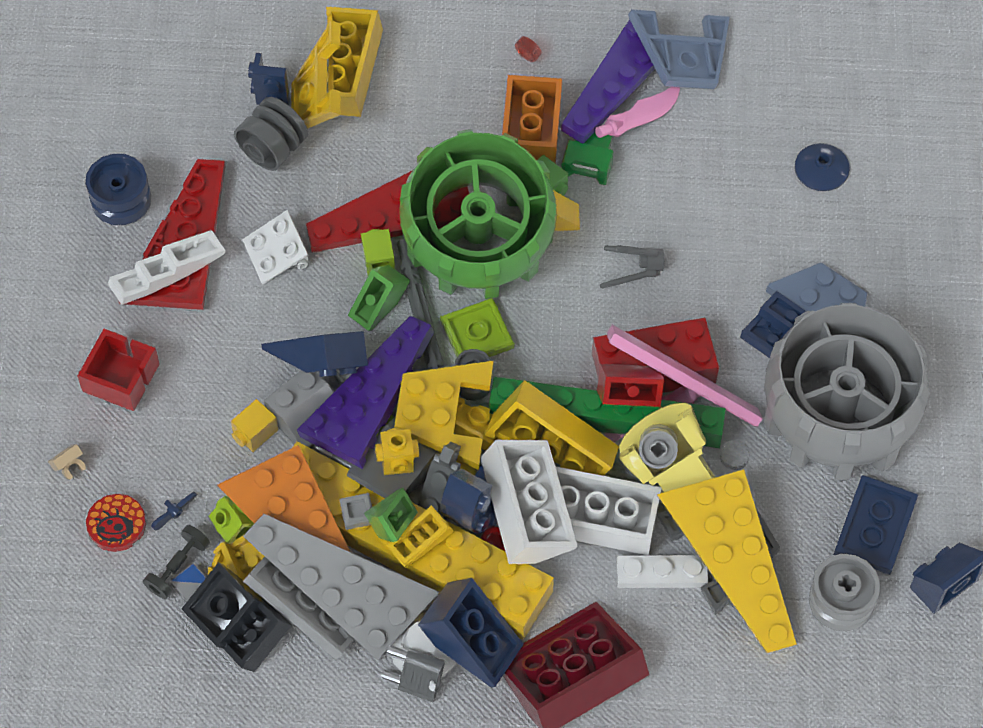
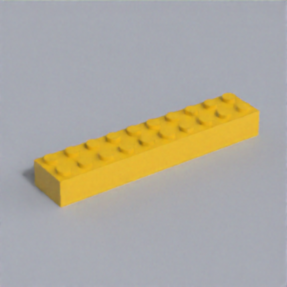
M296 441L293 447L300 446L348 546L401 575L438 591V595L448 582L473 578L520 639H525L553 593L554 577L529 564H509L505 551L448 521L446 522L454 532L405 568L386 546L390 541L380 539L371 525L345 529L339 499L369 493L373 507L385 498L347 476L349 468ZM413 503L418 513L411 522H413L418 516H420L426 509ZM433 520L428 523L434 532L439 529ZM423 528L418 531L425 540L430 537ZM413 535L408 538L416 548L421 545ZM403 542L398 545L407 556L412 553Z

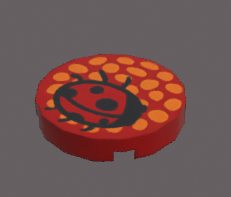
M106 495L96 501L89 509L86 518L87 532L91 540L103 550L112 552L127 550L144 535L146 528L144 510L139 502L129 495Z

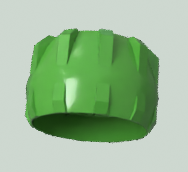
M471 129L457 131V136L444 140L433 148L426 147L417 156V165L409 175L406 184L402 185L400 196V225L407 243L408 257L413 266H423L427 271L439 278V290L450 295L460 286L469 289H482L485 299L499 297V286L514 281L519 277L529 282L538 272L539 260L550 243H552L556 227V198L549 180L550 172L545 163L536 160L528 150L518 144L517 138L506 133L499 136L490 133H473ZM479 185L493 187L510 196L521 211V224L496 213L495 202L491 196L480 192ZM473 186V192L462 201L461 216L439 230L434 221V214L439 203L453 191ZM493 234L508 240L505 244L486 251H470L453 244L462 237L473 244H484L491 239Z

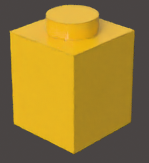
M257 399L231 420L233 431L231 435L241 447L246 445L252 452L278 431L276 416Z

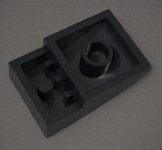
M219 562L182 607L184 613L216 647L224 649L242 669L252 672L257 670L292 626L271 604L254 592L240 577Z

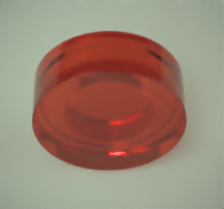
M521 36L515 43L516 51L527 61L535 62L542 54L539 46L528 37Z

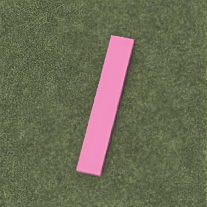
M613 324L608 330L609 343L721 408H726L728 412L749 424L758 427L762 421V415L757 407Z

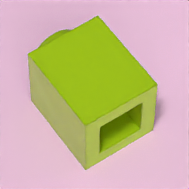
M373 229L366 233H361L367 276L372 268L390 265L395 269L389 229Z

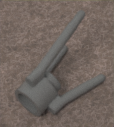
M605 245V251L639 255L640 268H645V271L601 283L600 288L604 289L645 277H656V271H663L664 269L663 248L645 249L622 245Z

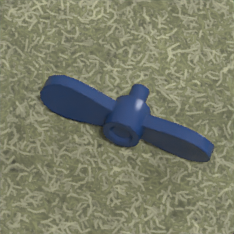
M194 491L183 498L178 504H172L169 500H166L164 504L168 507L167 512L157 518L151 527L156 531L162 528L172 517L174 519L178 518L183 512L182 508L198 494Z

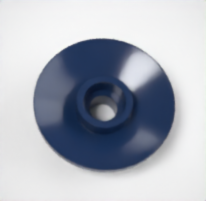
M824 143L812 144L802 149L796 157L794 166L796 176L800 182L816 191H831L839 188L847 180L850 171L846 155L835 146Z

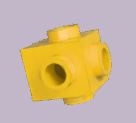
M392 428L380 432V444H375L377 462L382 461L384 476L414 472V458L419 457L418 441L411 438L410 429Z

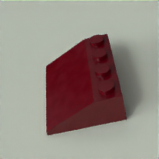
M594 602L524 642L503 677L538 728H560L650 674L642 648L597 602Z

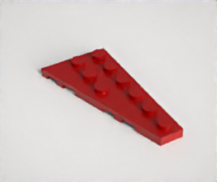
M196 160L183 183L182 191L178 198L172 202L170 212L166 219L162 220L144 251L143 259L161 254L162 247L210 230L215 234L226 168L225 161ZM211 263L167 287L128 302L126 305L204 310Z
M412 171L306 223L311 252L362 243L361 233H366L373 229H389L390 238L403 236L400 225V196L402 185L406 184ZM468 186L453 191L439 203L434 214V221L438 229L443 228L461 216L462 201L470 194Z

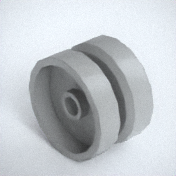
M839 554L826 559L819 565L809 591V606L813 616L822 625L835 631L847 632L860 628L869 620L880 594V580L876 570L866 560L856 555Z

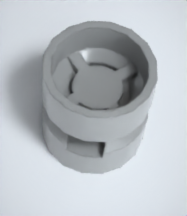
M651 425L641 435L639 442L640 457L651 468L661 469L671 465L676 459L678 452L677 436L666 425Z

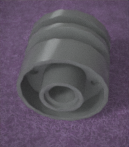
M266 97L254 109L252 116L247 117L234 131L235 140L242 151L253 162L270 171H276L290 156V151H295L308 136V129L300 116L289 105L274 97Z

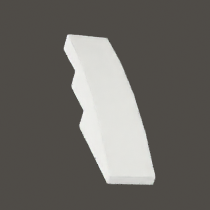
M210 230L163 246L161 254L137 261L135 269L109 277L108 285L121 305L185 278L224 255L226 250L213 231Z

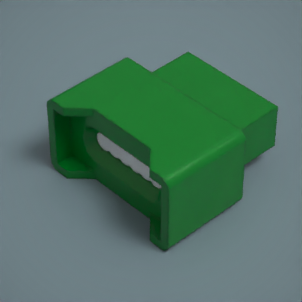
M594 132L584 144L577 140H569L561 168L568 173V177L578 174L595 178L599 184L606 185L613 163L614 151L610 149L612 136L606 135L599 138Z

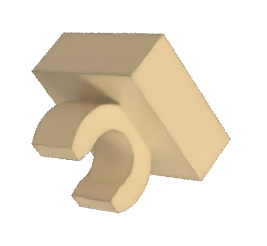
M77 444L70 445L48 461L54 471L62 469L63 476L68 480L73 478L69 472V467L72 464H76L81 471L86 469L85 463L80 459H76L83 454Z

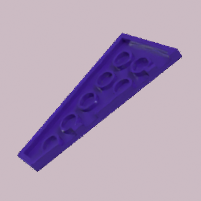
M409 316L367 359L368 366L359 367L357 373H353L297 429L300 438L363 469L366 463L365 456L369 448H374L377 442L376 435L380 427L386 425L399 400L403 373L413 372L412 367L416 359L422 357L434 334L432 326Z

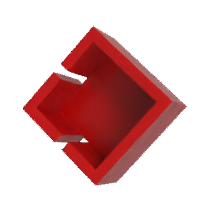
M103 329L77 377L82 392L135 411L146 390L144 384L149 385L160 363L155 347L133 339L129 346L127 337Z

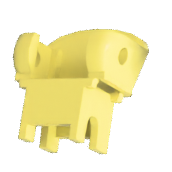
M686 402L673 403L661 407L645 416L624 435L619 445V458L642 484L649 482L653 486L658 483L663 492L715 478V475L701 456L703 454L701 448L706 444V438L701 431L692 406ZM656 424L666 425L671 428L676 434L678 441L676 459L671 465L661 469L651 468L646 465L639 454V442L642 433L646 428Z

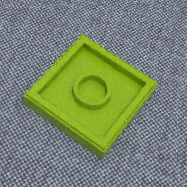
M493 298L440 316V322L456 357L469 349L481 350L489 357L514 349V342Z

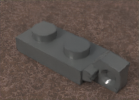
M453 442L444 445L441 454H435L418 502V506L424 509H428L432 505L444 520L447 517L443 516L441 512L442 509L446 510V506L441 504L443 492L450 474L460 470L461 464L456 462L461 446Z

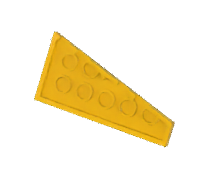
M744 469L657 494L659 500L664 504L675 523L680 527L691 546L726 593L728 599L742 616L765 652L769 653L797 645Z

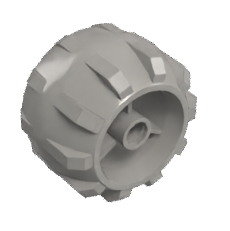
M840 303V305L825 307L817 311H806L795 318L794 326L787 331L780 341L775 342L766 368L763 389L767 401L763 422L767 433L774 436H783L792 446L789 461L800 468L805 467L810 460L821 465L833 467L835 480H850L853 467L871 464L878 470H886L895 464L900 447L907 440L915 438L918 426L923 419L930 391L926 374L928 358L924 348L916 344L909 332L901 325V321L888 313L884 314L872 308L859 306L856 303ZM834 370L828 386L803 394L801 388L802 381L816 373ZM865 379L870 381L881 392L886 403L864 389ZM855 418L863 422L857 424H850L854 421Z

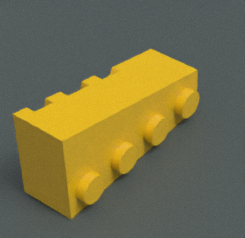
M326 6L327 25L330 20L340 23V47L328 58V91L331 89L341 91V115L361 117L383 32L378 10Z
M525 380L493 413L484 434L492 439L497 436L503 440H548L553 461L560 464L561 468L602 476L613 467L619 446Z

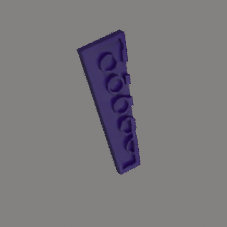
M630 19L562 122L561 131L582 144L595 132V128L601 126L655 70Z

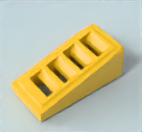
M431 505L408 525L398 541L388 542L386 546L401 564L407 568L445 540L454 531ZM432 520L439 527L436 532L428 525ZM421 528L429 534L430 537L427 540L418 532ZM413 535L421 545L418 548L408 539L410 536ZM402 542L412 552L408 556L398 546Z

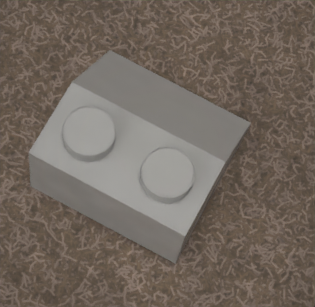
M300 370L264 399V404L276 416L278 428L294 443L298 441L312 448L315 445L300 438L297 429L333 392L316 372L306 373Z

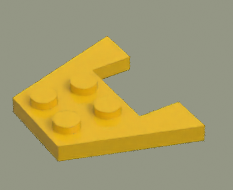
M330 20L291 83V108L304 121L307 129L341 115V91L331 89L327 93V82L329 80L327 59L340 47V23Z
M494 361L403 373L394 428L410 429L413 440H417L419 443L438 452L442 451L444 445L453 442L461 446L457 460L478 470L483 438L454 434L460 387L489 391Z

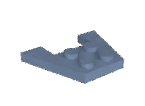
M631 9L628 17L664 86L714 89L717 86L730 17L704 16L702 19L704 37L666 35L659 33L655 11Z

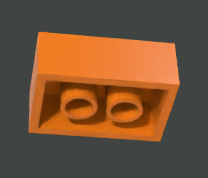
M508 75L502 135L506 133L517 138L518 144L528 150L536 160L545 155L555 164L562 78Z

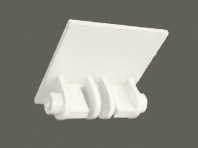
M288 210L242 239L263 285L291 266L304 269L308 265V252Z

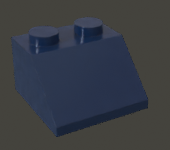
M960 542L951 549L949 546H946L935 556V561L929 565L923 563L913 572L914 578L910 586L911 590L935 614L979 581L983 572V551Z

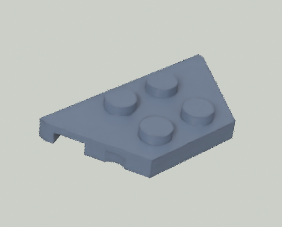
M821 262L769 283L766 292L771 296L778 291L805 311H817L825 307L840 305V303H856L859 306L865 307L867 292Z

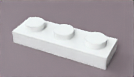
M698 555L617 556L616 559L617 588H701V586L708 583L707 567Z

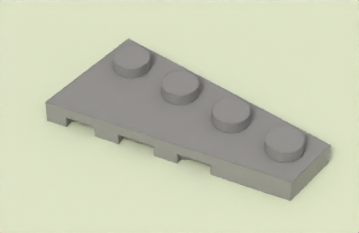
M266 557L244 579L243 582L252 588L254 592L258 593L335 660L344 653L354 640L351 635Z

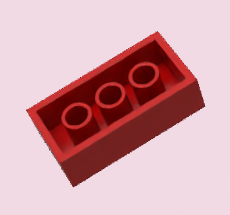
M705 317L625 331L711 382H717L719 365ZM607 335L593 337L592 357L598 379L600 364L648 366L610 344ZM662 374L664 378L662 393L675 391L683 386Z

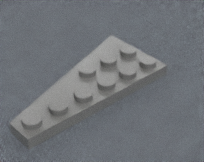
M263 514L243 536L377 660L439 593L432 588L266 514Z

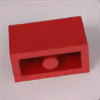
M600 364L597 392L602 404L661 407L664 378L659 371L650 366Z

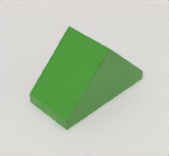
M400 488L364 514L380 539L395 542L398 541L418 512L404 488Z

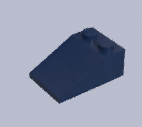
M364 331L324 334L261 344L262 350L306 373L319 372V377L337 375L336 370L338 369L339 375L357 373L356 367L368 366Z
M473 578L448 582L418 624L437 649L491 688L496 687L523 646L522 641Z

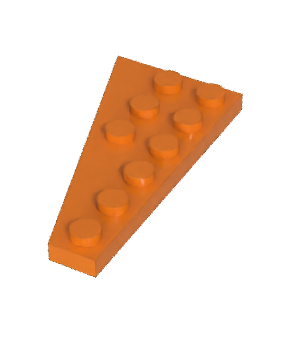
M299 445L217 485L254 524L263 514H266L351 552Z

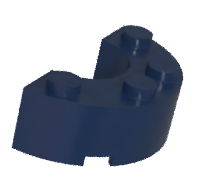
M482 465L475 476L464 469L451 473L441 504L446 506V510L442 509L441 511L443 516L473 533H483L489 525L494 527L498 523L490 496L492 485L487 483Z

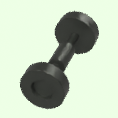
M186 525L181 531L182 537L188 543L182 551L178 550L165 566L167 570L164 574L158 577L148 573L143 579V584L162 599H167L172 593L171 587L165 582L171 573L175 574L188 558L186 554L192 546L198 550L205 551L210 544L207 536L191 525Z

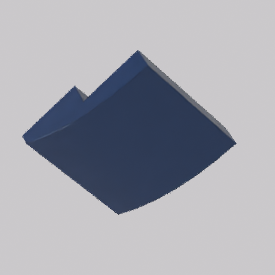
M776 291L760 307L758 315L742 330L740 338L770 358L775 342L780 341L787 331L794 326L795 318L806 311Z

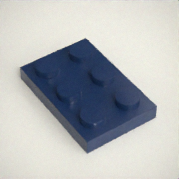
M862 475L833 555H856L866 560L875 570L891 575L919 494Z

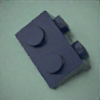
M256 53L254 62H250L248 68V77L252 78L251 94H255L256 105H260L266 97L277 98L289 105L290 95L286 68L263 66L262 53Z

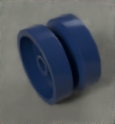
M127 154L106 155L94 162L86 173L85 185L94 214L101 221L111 225H127L136 222L146 214L151 205V191L144 166L135 157Z

